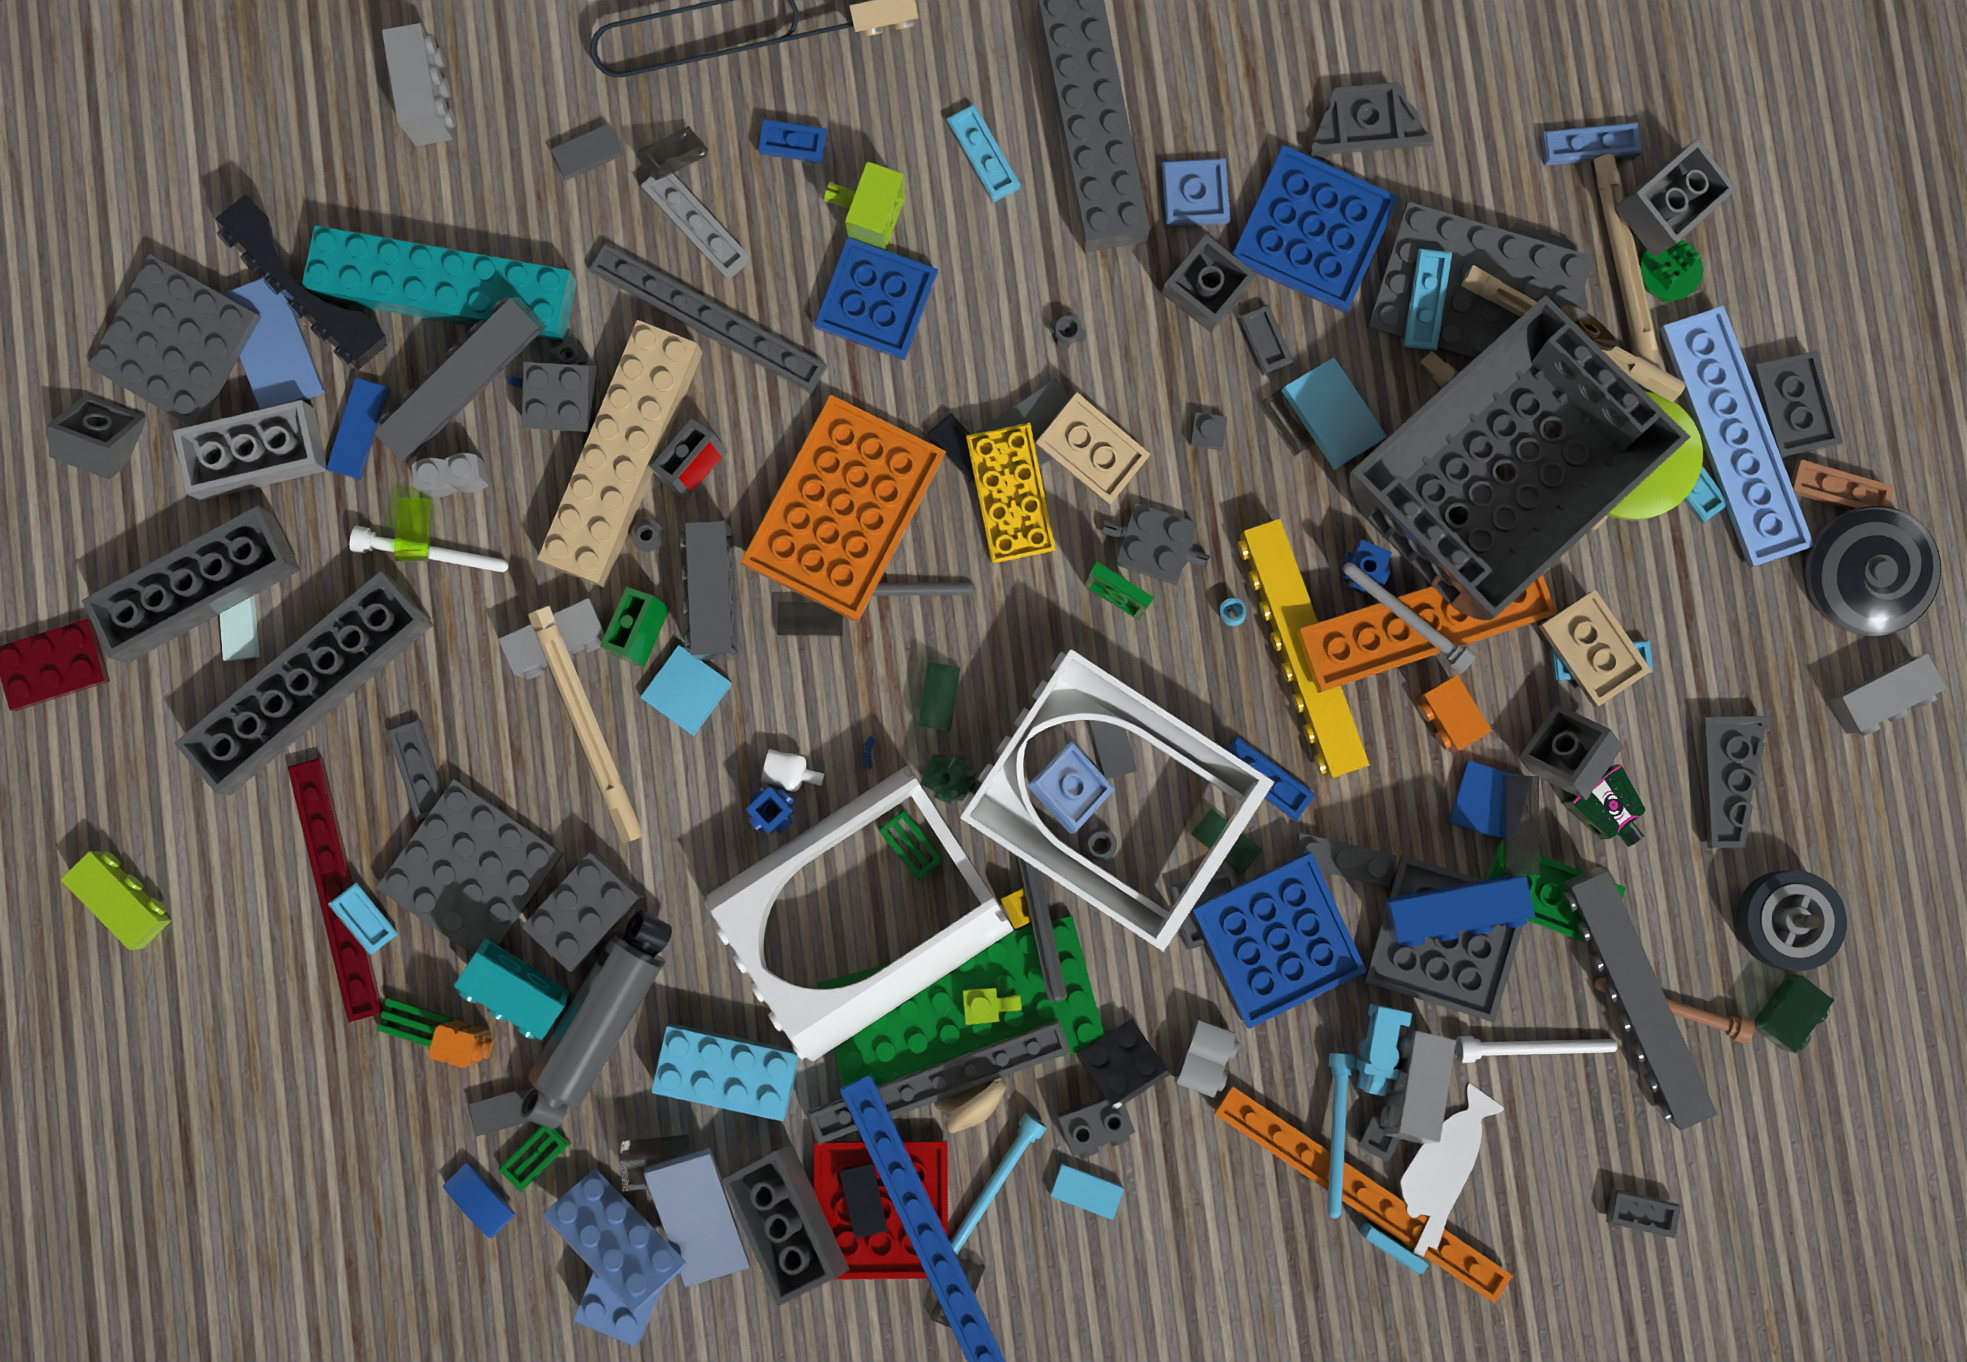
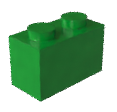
M626 587L600 647L619 659L645 667L670 608L653 595Z

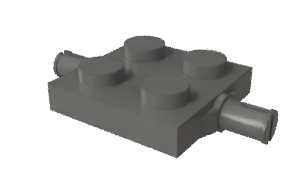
M1135 503L1131 517L1124 527L1105 521L1101 533L1120 539V551L1115 565L1173 585H1177L1181 571L1187 562L1206 568L1210 555L1192 550V537L1197 525L1196 522L1139 503Z

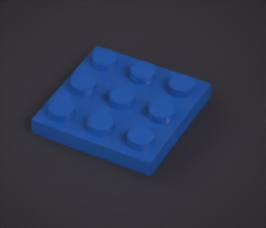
M848 237L816 319L815 329L905 361L937 278L938 269Z

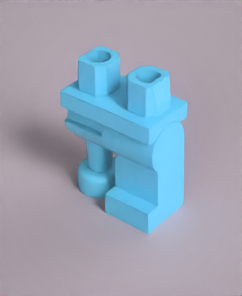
M1370 1003L1368 1010L1370 1021L1367 1037L1358 1046L1361 1059L1356 1058L1355 1069L1360 1071L1357 1087L1367 1093L1386 1096L1389 1078L1397 1080L1399 1070L1394 1067L1399 1061V1052L1396 1045L1400 1025L1409 1027L1412 1013Z

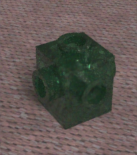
M933 754L920 785L935 791L934 797L943 802L952 804L953 800L964 801L967 794L974 791L976 786V779L974 777L977 770L968 767L970 761L958 755L951 754L949 758L945 755Z

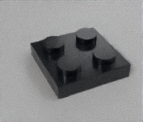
M1132 1019L1076 1054L1079 1062L1113 1111L1170 1075L1168 1068Z

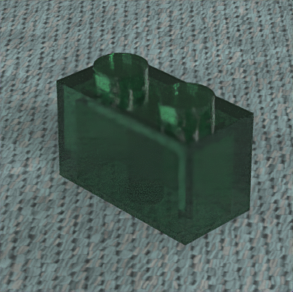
M1788 974L1754 1020L1755 1030L1781 1050L1797 1053V1051L1804 1049L1811 1040L1810 1033L1815 1026L1822 1023L1830 1013L1829 1007L1834 999L1802 975Z

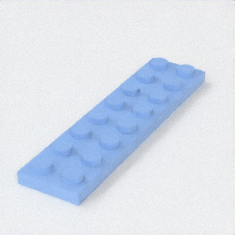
M1724 306L1661 327L1660 332L1679 380L1685 382L1683 390L1685 399L1700 434L1718 487L1726 499V508L1748 567L1751 568L1813 547L1814 543Z

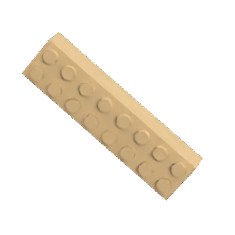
M636 321L537 558L541 563L604 589L606 588L653 475L650 466L662 453L703 354L698 343L642 321Z

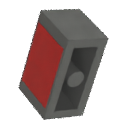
M691 418L653 462L650 469L663 485L687 500L724 457L727 450L713 432Z

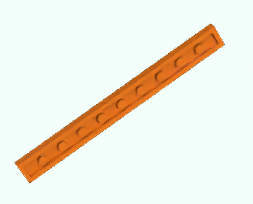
M1231 1085L1213 1113L1328 1191L1330 1151ZM1344 1161L1342 1201L1415 1250L1429 1218L1422 1214L1416 1218L1411 1217L1407 1212V1203ZM1445 1229L1443 1230L1437 1250L1428 1246L1424 1255L1494 1304H1496L1513 1277L1505 1269Z

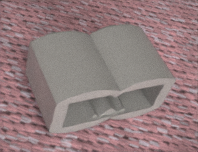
M458 453L449 456L445 460L426 458L411 465L414 488L429 497H445L457 490L461 492H477L489 486L486 463L475 454Z
M1195 1018L1175 1073V1083L1212 1097L1215 1096L1217 1090L1222 1091L1228 1077V1073L1224 1071L1228 1059H1234L1239 1046V1041L1235 1040L1236 1033Z

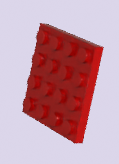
M903 1140L948 1236V1140ZM815 1141L814 1192L850 1269L832 1280L928 1279L875 1164L874 1168L888 1231L856 1239L854 1237L840 1170L873 1162L864 1141H827L819 1145Z

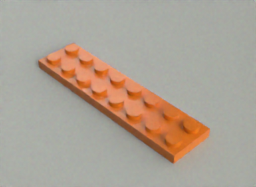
M1543 574L1499 615L1487 621L1478 620L1457 611L1433 586L1397 597L1399 601L1455 646L1458 644L1464 646L1557 614ZM1382 603L1300 628L1296 631L1317 693L1442 653Z

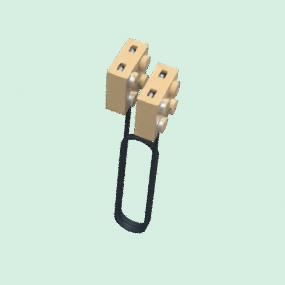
M712 0L604 25L593 35L590 52L595 66L603 74L611 77H627L854 27L855 32L862 31L864 37L882 33V26L894 24L895 30L914 26L913 19H918L919 13L916 0H868L849 5L853 22L792 35L799 21L798 9L794 0H787L793 10V23L790 30L779 38L625 72L610 70L601 62L598 56L597 44L605 31L614 27L736 1Z

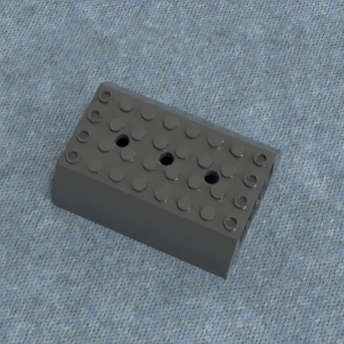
M1545 295L1356 466L1350 474V485L1363 516L1454 609L1472 618L1487 621L1499 615L1680 448L1690 436ZM1544 424H1555L1560 431L1559 437H1547L1543 431ZM1499 466L1510 468L1513 473L1512 480H1500L1496 475V468ZM1452 509L1461 510L1466 517L1465 523L1462 525L1453 524L1449 519V511Z

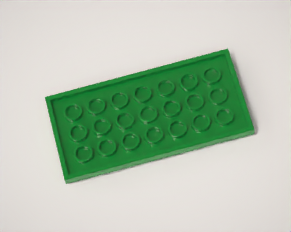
M1073 915L1051 920L1067 992L1066 999L1058 1002H1049L1047 999L1032 926L1014 930L836 1046L834 1052L843 1087L869 1074H872L876 1085L1057 1019L1060 1021L1070 1049V1053L1062 1056L1080 1052L1104 1037ZM892 963L818 982V989L830 990L857 984L872 977ZM997 987V997L1021 995V1010L1000 1011L999 1022L966 1025L963 990Z

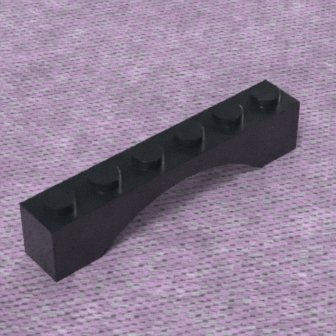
M246 194L215 218L219 229L217 235L222 242L229 248L235 246L242 253L240 258L244 264L253 272L258 269L266 277L263 281L275 295L282 293L289 301L287 306L300 319L304 316L312 324L310 328L322 342L328 340L335 347L333 351L345 365L351 363L359 370L387 347L385 334L363 312L347 310L326 303L310 294L292 278L283 267L275 252L273 231L269 218Z

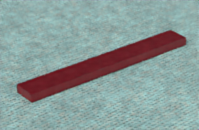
M318 758L288 766L348 1023L382 1014L383 1007L371 956L328 905L353 885L324 759Z

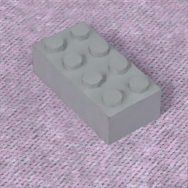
M302 400L173 430L185 492L200 501L328 471L326 470L327 464L315 409Z

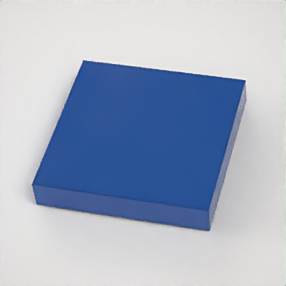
M1469 760L1465 761L1448 823L1501 840L1514 842L1531 779Z

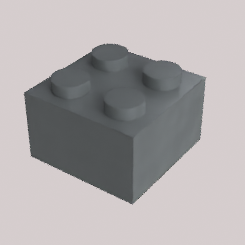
M1206 234L1167 280L1162 295L1212 334L1250 288L1257 274Z
M523 362L522 428L590 432L595 422L597 366Z
M1556 704L1522 752L1520 758L1532 774L1586 801L1623 746L1611 729Z

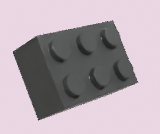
M1696 139L1674 153L1621 200L1615 208L1652 256L1655 257L1676 245L1737 188L1701 142Z
M589 852L523 924L522 928L569 972L579 970L645 896L600 854Z

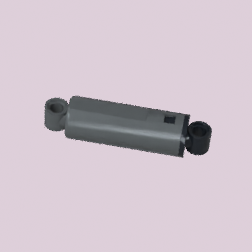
M640 910L629 920L625 935L613 932L528 1075L529 1081L534 1087L527 1092L520 1108L521 1117L553 1130L563 1121L568 1106L577 1107L582 1104L666 962L658 953L664 950L671 938L672 927L670 924Z

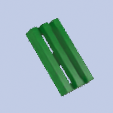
M904 809L878 829L918 881L944 861ZM901 819L905 821L935 859L931 863L927 861L897 822ZM891 827L894 828L924 866V869L920 872L887 831Z
M387 998L385 1002L386 1008L385 1011H382L380 1017L382 1020L378 1024L376 1031L430 1047L432 1038L390 1026L389 1022L393 1021L431 1034L435 1033L437 1027L393 1014L394 1008L443 1024L451 1022L453 1017L400 1000Z
M541 1125L498 1170L521 1193L571 1143L568 1139H564L561 1136L562 1133L558 1129L551 1130ZM547 1132L550 1136L512 1173L508 1168ZM556 1141L559 1146L521 1182L518 1177Z

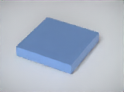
M1226 158L1162 162L1166 227L1229 223L1230 211Z
M1073 741L1067 743L1027 785L1070 834L1075 833L1115 790Z

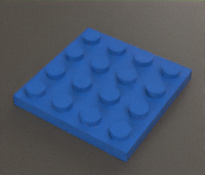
M1283 145L1233 256L1256 274L1343 313H1347L1398 202L1399 196Z
M1310 851L1191 909L1243 1022L1248 1029L1367 972L1318 864Z

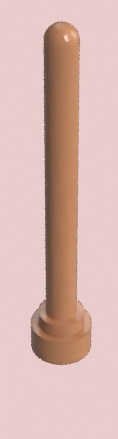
M1604 978L1597 979L1595 981L1596 989L1606 993L1603 984L1607 983V980ZM1666 998L1673 1015L1724 1030L1726 1035L1731 1037V1040L1739 1043L1748 1044L1753 1036L1755 1021L1742 1015L1726 1018Z

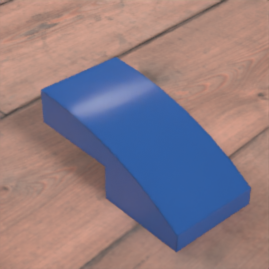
M466 1163L443 1185V1188L458 1207L488 1238H493L516 1215L500 1192L488 1185L474 1164Z

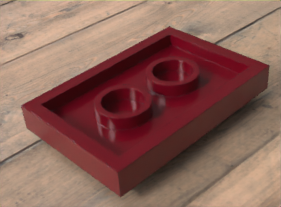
M90 619L81 620L0 646V678L10 711H19L110 682L97 633Z

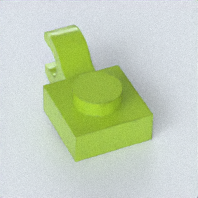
M997 987L963 990L966 1025L999 1022L1000 1011H1019L1022 1009L1021 995L997 997Z

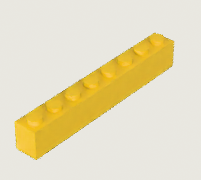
M1281 518L1243 531L1239 536L1241 541L1237 542L1242 559H1248L1252 570L1248 572L1252 588L1259 590L1263 602L1259 603L1260 611L1265 621L1270 620L1273 632L1270 633V638L1274 649L1281 651L1285 663L1281 664L1282 672L1286 681H1291L1295 690V694H1292L1293 703L1298 713L1303 712L1307 723L1303 725V730L1309 744L1314 743L1318 755L1314 756V760L1321 775L1325 774L1326 779H1331L1369 766L1370 764L1342 687L1339 686L1317 693L1296 631L1300 628L1316 624L1318 621Z

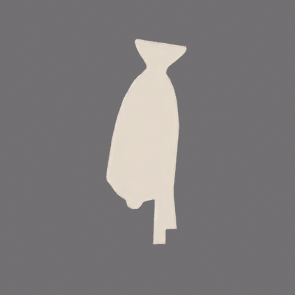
M1468 1084L1467 1087L1468 1109L1452 1115L1443 1122L1440 1142L1425 1143L1401 1178L1402 1194L1408 1205V1214L1413 1218L1418 1217L1420 1214L1430 1216L1413 1252L1421 1258L1424 1257L1428 1246L1437 1250L1447 1217L1474 1167L1481 1144L1482 1118L1504 1110V1107L1472 1084Z

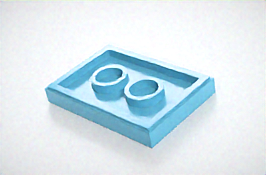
M1335 358L1323 363L1286 385L1281 390L1334 470L1387 438V435Z

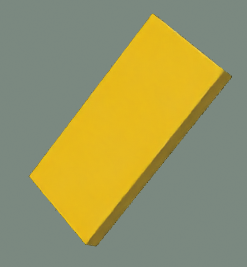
M1030 423L967 435L966 439L992 563L1055 551Z

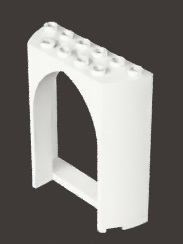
M1070 649L1067 655L1061 652L1050 669L1055 671V674L1049 683L1042 680L1032 695L1037 700L1032 709L1029 711L1024 708L1014 723L1019 729L1013 738L1006 735L996 750V753L1001 755L996 764L993 766L989 763L977 779L982 783L977 793L969 792L959 807L964 811L960 818L1164 952L1272 787L1274 781ZM1094 720L1114 724L1143 738L1241 802L1170 912L1057 838L1042 822L1031 803L1024 779V753L1027 741L1046 728L1068 721Z
M908 765L709 893L707 900L704 902L709 913L719 924L715 928L717 934L725 945L729 943L737 953L733 956L736 965L743 974L747 972L752 977L754 983L750 986L760 1002L765 1001L771 1008L772 1012L768 1016L778 1031H785L792 1042L793 1049L801 1060L807 1057L813 1062L1014 930ZM912 796L982 905L882 971L857 984L837 989L815 990L793 985L774 975L766 967L764 933L771 907L784 885L799 869Z

